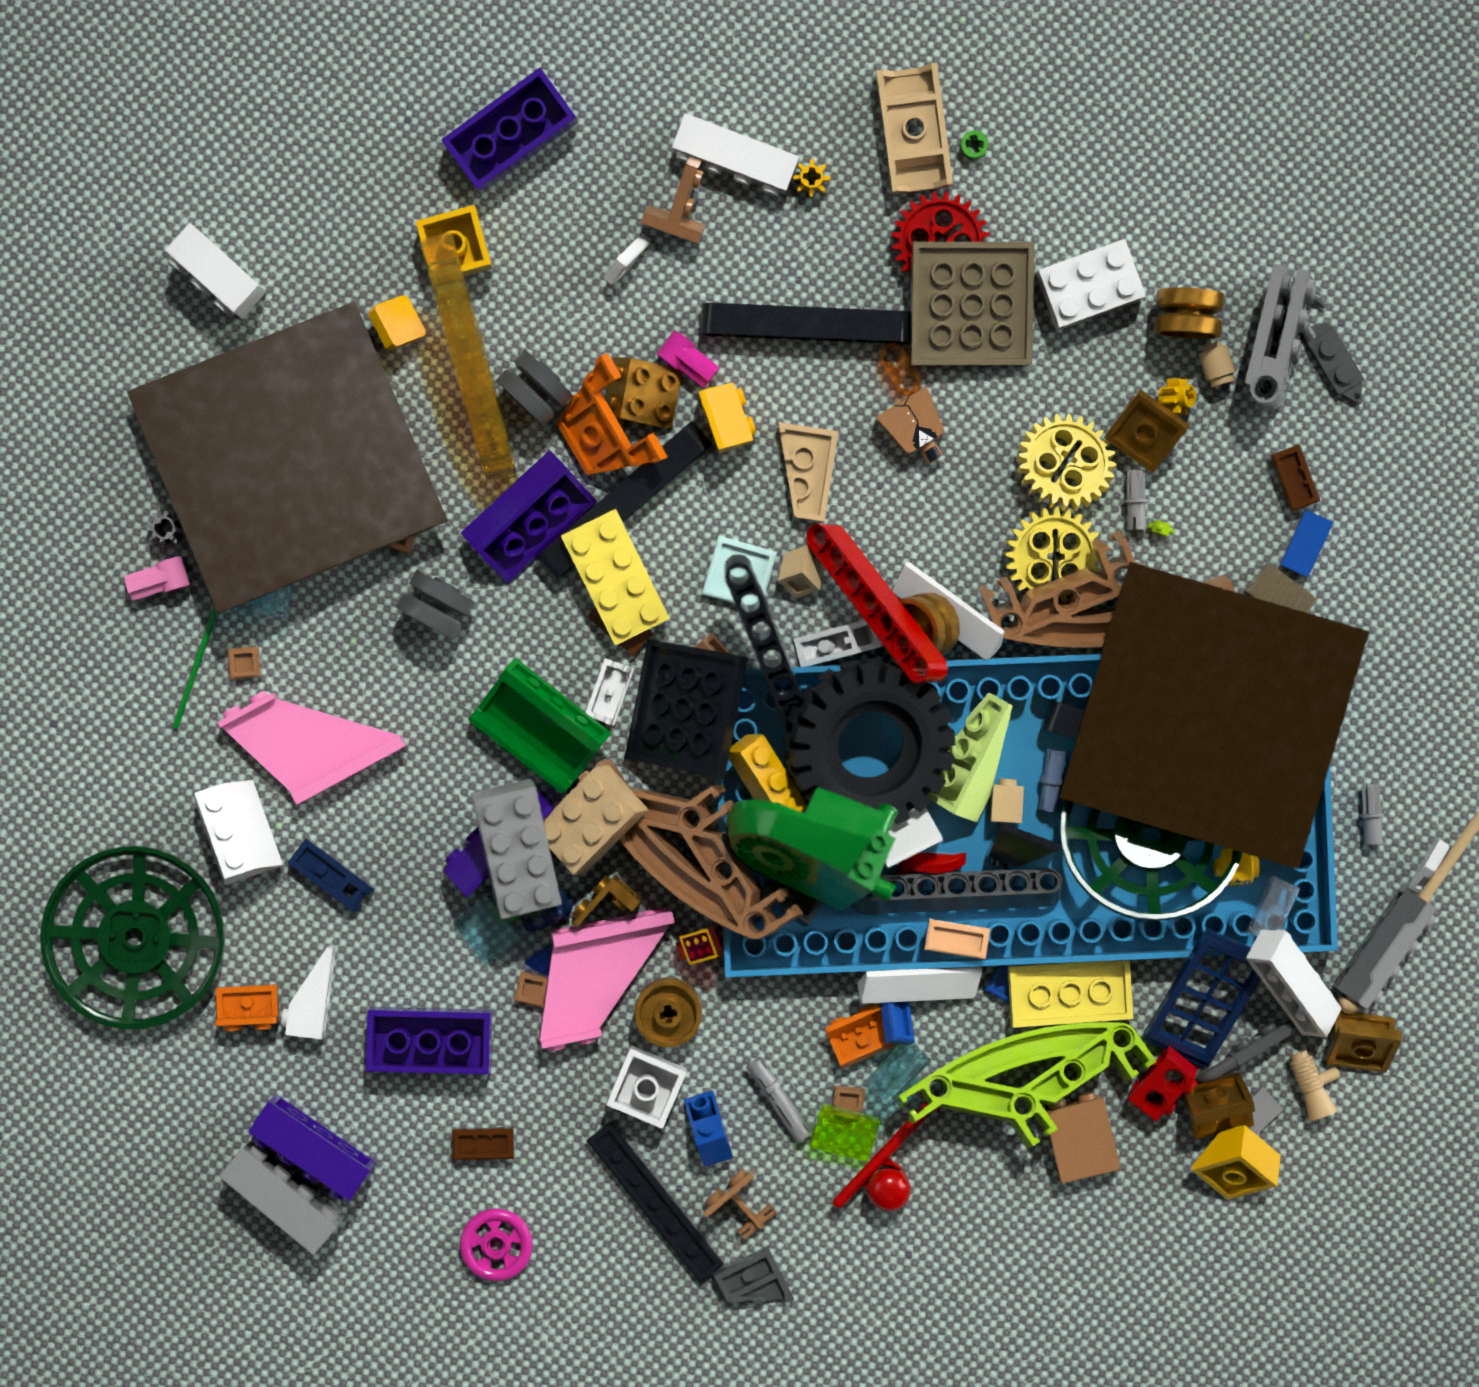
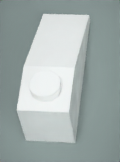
M865 620L794 638L801 667L884 647Z
M330 945L325 949L289 1003L288 1009H283L281 1027H286L285 1035L323 1039L325 1037L336 946Z

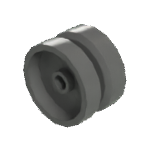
M524 350L514 361L515 366L526 377L522 380L512 370H505L495 381L535 420L545 427L554 417V411L544 399L548 397L555 405L564 407L573 395L542 361L539 362L528 351Z
M416 570L409 584L412 589L424 595L422 600L409 593L403 594L396 608L438 632L455 639L462 625L460 621L447 614L449 609L461 616H466L470 613L475 601L459 593V589L437 577L433 579Z

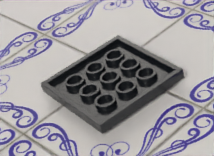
M648 639L625 759L725 779L748 657Z

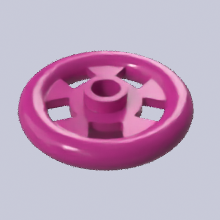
M488 1209L476 1214L465 1225L460 1238V1252L465 1265L476 1276L488 1281H504L519 1274L528 1264L533 1249L532 1236L526 1223L518 1215L505 1209ZM502 1221L514 1228L510 1235L503 1230H499ZM486 1223L491 1230L482 1238L476 1231ZM494 1239L500 1240L502 1247L500 1249H493L491 1241ZM511 1242L521 1244L518 1256L509 1254L512 1246ZM481 1245L485 1257L477 1260L472 1248ZM504 1259L505 1268L492 1269L491 1260Z

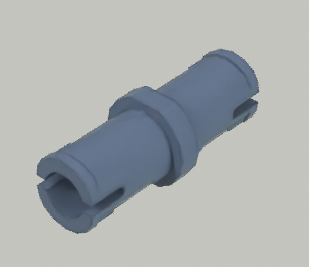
M1047 749L1044 774L1040 776L1042 790L1038 809L1058 812L1060 787L1065 781L1062 778L1066 751Z

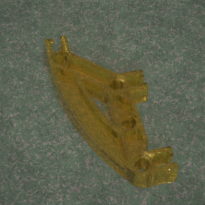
M450 232L420 240L453 366L486 480L491 483L518 476L512 447L508 441L501 408L487 360L488 354L484 347L482 331L477 322L453 235Z

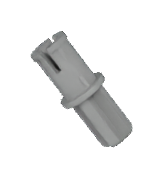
M1129 470L1127 472V500H1124V503H1127V530H1147L1146 502H1149V499H1145V471Z
M1365 784L1361 787L1363 814H1360V818H1363L1364 845L1383 844L1381 817H1384V813H1381L1380 786L1378 784Z

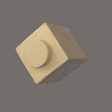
M999 778V784H993L990 795L989 821L1022 823L1024 786H1018L1016 779Z

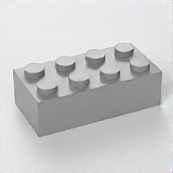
M527 779L471 793L494 899L501 919L561 905L537 791L533 781Z
M250 1140L219 1177L312 1255H315L344 1219L340 1214L342 1210L331 1200L325 1202L317 1195V1188L306 1180L301 1182L293 1175L295 1171L291 1166L282 1161L278 1163L270 1156L272 1152L268 1147L266 1149L262 1148Z

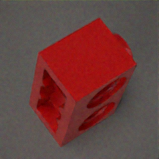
M1170 1046L1156 1059L1157 1062L1151 1065L1130 1088L1128 1096L1129 1101L1156 1122L1163 1114L1166 1117L1169 1116L1177 1106L1178 1102L1176 1100L1182 1093L1188 1095L1197 1084L1195 1080L1197 1067ZM1177 1071L1182 1077L1173 1079L1167 1073ZM1151 1092L1159 1093L1163 1098L1160 1100H1154L1150 1098L1148 1094Z

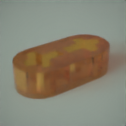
M894 342L885 344L878 354L880 366L896 392L904 397H909L919 391L921 377L915 366L910 365V358L900 344ZM887 349L900 353L897 357L900 368L896 369L891 361L887 363L884 361V358L887 356ZM902 370L908 378L914 377L916 380L912 384L914 389L911 391L907 387L902 389L899 385L903 381L899 374Z

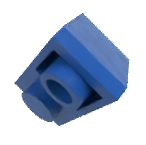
M713 1090L684 1099L696 1146L704 1167L732 1159L733 1154Z

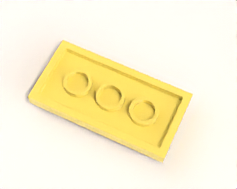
M616 509L561 535L615 646L670 619Z
M1130 960L1008 966L1011 1027L1013 1028L1133 1019Z

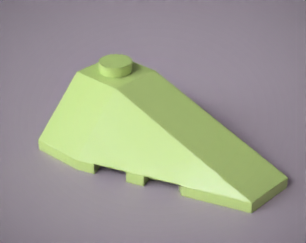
M988 693L966 718L964 728L955 736V746H949L948 751L954 755L951 771L943 770L940 775L946 780L939 794L931 790L926 796L928 799L954 815L978 822L992 792L1013 705L991 693Z

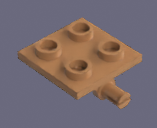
M742 1168L729 1179V1188L724 1192L719 1188L706 1199L705 1204L707 1207L703 1212L708 1217L729 1198H732L750 1218L745 1225L737 1230L741 1235L750 1228L742 1235L744 1240H747L756 1230L765 1228L764 1223L778 1213L768 1203L759 1213L755 1214L736 1193L754 1178L756 1172L753 1168L747 1172Z

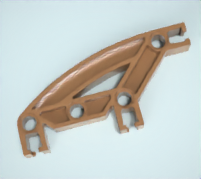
M1120 530L1109 535L1111 541L1115 540L1118 543L1120 556L1108 561L1105 554L1106 551L1110 550L1108 544L1104 545L1100 539L1091 542L1102 570L1101 573L1086 567L1025 592L1020 605L1013 586L1007 577L996 580L997 586L1003 588L1007 597L1006 603L999 604L996 607L993 606L990 599L995 597L994 591H990L986 585L979 587L978 590L991 622L1004 630L1003 638L1055 647H1104L1116 608L1086 609L1120 595L1125 577L1115 580V574L1118 570L1127 569L1129 562L1143 565L1134 561L1128 541ZM1225 574L1203 582L1235 592L1232 582ZM1071 592L1070 598L1066 602H1058L1060 594ZM1014 615V620L1011 624L1001 625L1003 617Z
M612 759L601 760L595 764L596 767L610 765L628 786ZM589 770L578 776L580 782L590 773ZM722 784L712 785L692 800L628 786L647 807L648 811L620 839V842L657 881L683 902L722 926L751 939L770 936L803 914L799 906L795 904L786 911L787 915L777 919L776 914L771 908L778 901L782 903L786 900L785 898L790 897L791 893L787 888L777 890L759 902L762 889L746 863L739 859L732 850L728 834L712 830L715 825L727 818L731 806L734 805V802L730 800L720 806L721 810L713 815L707 807V802L712 798H717L726 792ZM693 811H696L699 815V824L697 826H694L690 820V815ZM660 828L681 833L703 869L679 850ZM725 863H728L732 868L730 878L723 874L722 868ZM757 915H760L765 921L762 931L755 925Z

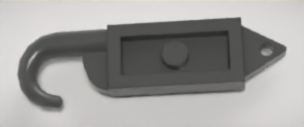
M1315 295L1313 303L1318 304L1321 308H1325L1326 304ZM1326 323L1314 326L1308 324L1306 333H1301L1335 394H1340L1358 405L1362 404V381L1365 379L1335 328ZM1355 394L1358 395V399L1354 398Z
M1291 1019L1284 1023L1278 1022L1275 1024L1274 1021L1263 1025L1258 1029L1260 1034L1250 1040L1248 1037H1244L1232 1045L1233 1050L1227 1053L1228 1056L1215 1066L1206 1068L1198 1073L1195 1080L1197 1083L1203 1084L1217 1079L1291 1035L1290 1032L1296 1026Z

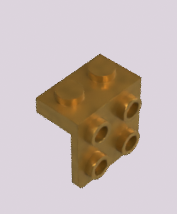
M613 357L612 361L622 377L607 387L604 398L616 419L629 420L666 429L671 428L681 382V371L679 369L676 371L673 367L635 358Z

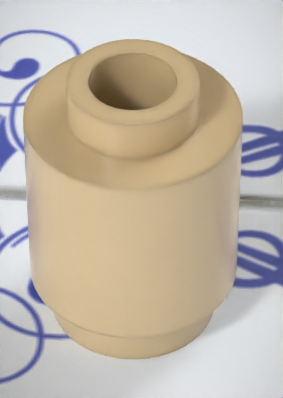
M1215 341L1202 346L1203 352L1199 353L1198 356L1206 382L1210 381L1213 388L1235 381L1233 373L1236 371L1227 344L1221 346L1220 341Z

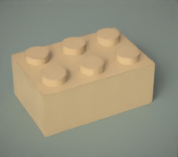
M610 765L595 767L543 820L549 848L573 875L588 872L637 823L648 809Z

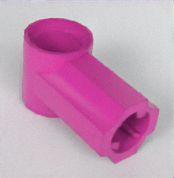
M674 330L656 352V355L670 367L675 368L676 371L679 369L704 389L720 367L696 350V346L691 341Z

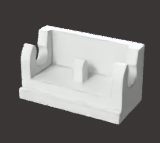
M605 658L586 713L593 719L615 726L635 668Z

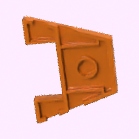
M608 353L599 356L595 361L596 365L592 372L588 373L582 381L583 386L577 394L573 395L556 422L584 473L591 475L629 466H639L650 462L655 463L667 458L668 456L654 433L644 437L633 446L631 445L601 393L602 390L622 376Z

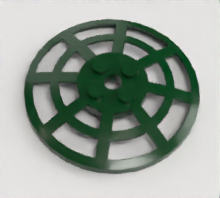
M1067 800L1064 802L1060 820V839L1067 866L1077 883L1091 898L1119 915L1145 921L1173 920L1190 915L1205 907L1220 895L1231 881L1240 863L1242 852L1233 850L1231 863L1216 884L1202 873L1212 857L1215 844L1205 842L1203 854L1198 864L1193 866L1182 856L1187 841L1201 840L1118 816L1114 829L1096 828L1101 810L1094 808L1090 811L1087 828L1069 826V819L1074 802ZM1146 827H1154L1159 832V838L1155 841H1148L1143 837L1142 830ZM1069 839L1087 840L1091 857L1102 873L1091 885L1083 877L1075 863ZM1097 841L1115 842L1116 849L1121 856L1110 867L1103 860L1097 846ZM1173 864L1186 875L1183 879L1173 884L1159 887L1158 870L1165 869ZM1129 865L1145 870L1146 887L1131 884L1120 878L1119 875ZM1112 882L1127 892L1147 896L1148 913L1123 908L1107 900L1100 893ZM1193 882L1207 892L1204 897L1187 907L1171 912H1161L1160 896L1178 892Z
M121 846L101 851L84 859L59 881L50 895L43 913L40 929L41 953L45 969L52 984L61 997L77 1012L92 1021L108 1027L145 1029L159 1026L178 1018L191 1009L206 994L215 980L222 962L225 946L224 922L220 906L213 891L204 878L189 864L175 855L159 849L144 846ZM133 855V873L113 876L97 884L86 872L93 865L109 858ZM146 856L156 857L169 862L184 871L192 879L178 890L166 880L146 874ZM77 880L88 894L78 906L72 926L53 925L54 916L61 898L68 887ZM133 882L132 900L116 904L105 892L107 889L118 884ZM145 884L157 886L172 897L159 908L145 901ZM199 888L205 894L212 909L216 925V937L199 935L196 915L187 900ZM96 900L107 913L102 918L99 927H84L82 923L86 912L93 901ZM179 906H181L187 918L190 934L172 933L171 924L167 917ZM131 928H137L143 934V940L139 945H133L127 939V933ZM52 937L71 938L73 955L83 974L70 985H67L62 978L56 964L52 948ZM81 939L98 940V946L103 957L91 967L84 956ZM171 945L188 946L185 960L175 973L164 959L168 955ZM198 947L215 949L214 959L207 976L200 987L191 994L181 980L192 967ZM110 966L127 973L125 990L108 984L99 976ZM155 968L166 981L155 988L138 991L139 973ZM91 983L107 995L124 999L122 1018L97 1011L84 1003L77 994ZM172 989L182 1002L178 1007L164 1014L145 1019H134L137 1000L155 998Z

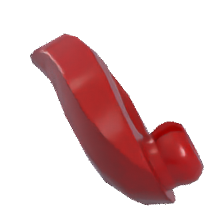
M918 852L898 862L897 866L900 867L898 874H915V871L924 873L954 871L966 864V852L954 854Z

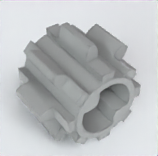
M168 509L165 510L161 517L157 513H153L155 521L153 524L146 525L147 528L153 531L150 541L160 539L161 547L164 548L167 547L170 540L175 544H179L177 536L179 533H184V530L179 527L180 520L178 516L172 518L171 510ZM166 520H169L173 526L172 532H167L166 537H163L159 531L160 525H165Z

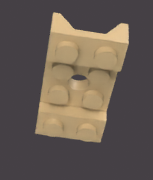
M937 62L913 69L897 71L876 70L875 76L882 115L891 195L952 187L953 179ZM911 120H917L923 125V132L918 136H911L906 131V124Z

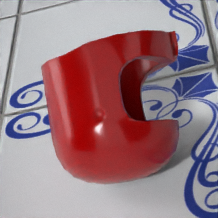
M888 1159L883 1165H891L898 1170L885 1168L877 1171L870 1178L869 1183L867 1181L864 1186L870 1202L877 1209L884 1212H894L907 1204L911 1186L905 1170L897 1162Z

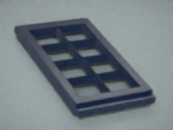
M1207 928L1202 933L1146 1027L1142 1039L1162 1049L1170 1046L1185 1059L1207 1068L1261 981V978L1254 969L1244 984L1224 975L1233 959L1251 966L1246 959L1251 947ZM1208 948L1228 956L1219 972L1199 964ZM1195 970L1215 978L1206 994L1186 986ZM1220 981L1240 989L1232 1005L1211 997ZM1182 991L1202 1000L1193 1016L1173 1007ZM1207 1003L1227 1011L1218 1027L1199 1019ZM1169 1013L1189 1021L1180 1037L1160 1029ZM1194 1024L1214 1032L1206 1048L1185 1040Z

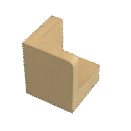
M806 545L786 552L783 555L778 582L796 599L820 591L825 567L809 546Z

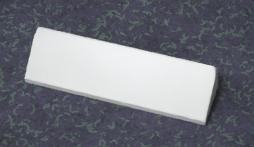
M909 562L905 564L894 586L893 593L901 599L920 593H936L946 598L955 608L959 618L960 634L958 641L984 660H989L1000 649L1004 630Z
M982 967L867 971L857 982L860 1002L867 1004L972 999L977 994Z

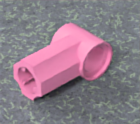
M181 556L160 561L154 567L124 576L126 588L132 601L147 598L161 592L177 591L190 586Z

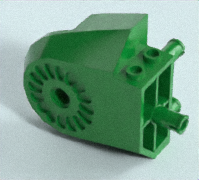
M819 787L816 788L805 813L781 805L779 802L774 803L757 799L741 800L731 806L726 819L731 848L739 859L756 871L840 911H843L869 893L886 902L894 892L895 884L879 876L896 839L888 834L895 817L898 815L897 809L893 806L881 804L878 808L879 810H876Z

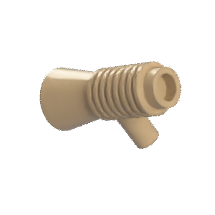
M1307 1050L1290 1055V1066H1292L1291 1069L1293 1074H1295L1299 1089L1304 1094L1309 1121L1318 1120L1335 1113L1338 1109L1323 1086L1340 1078L1338 1069L1333 1067L1319 1073L1316 1063L1312 1059L1313 1056L1309 1055Z

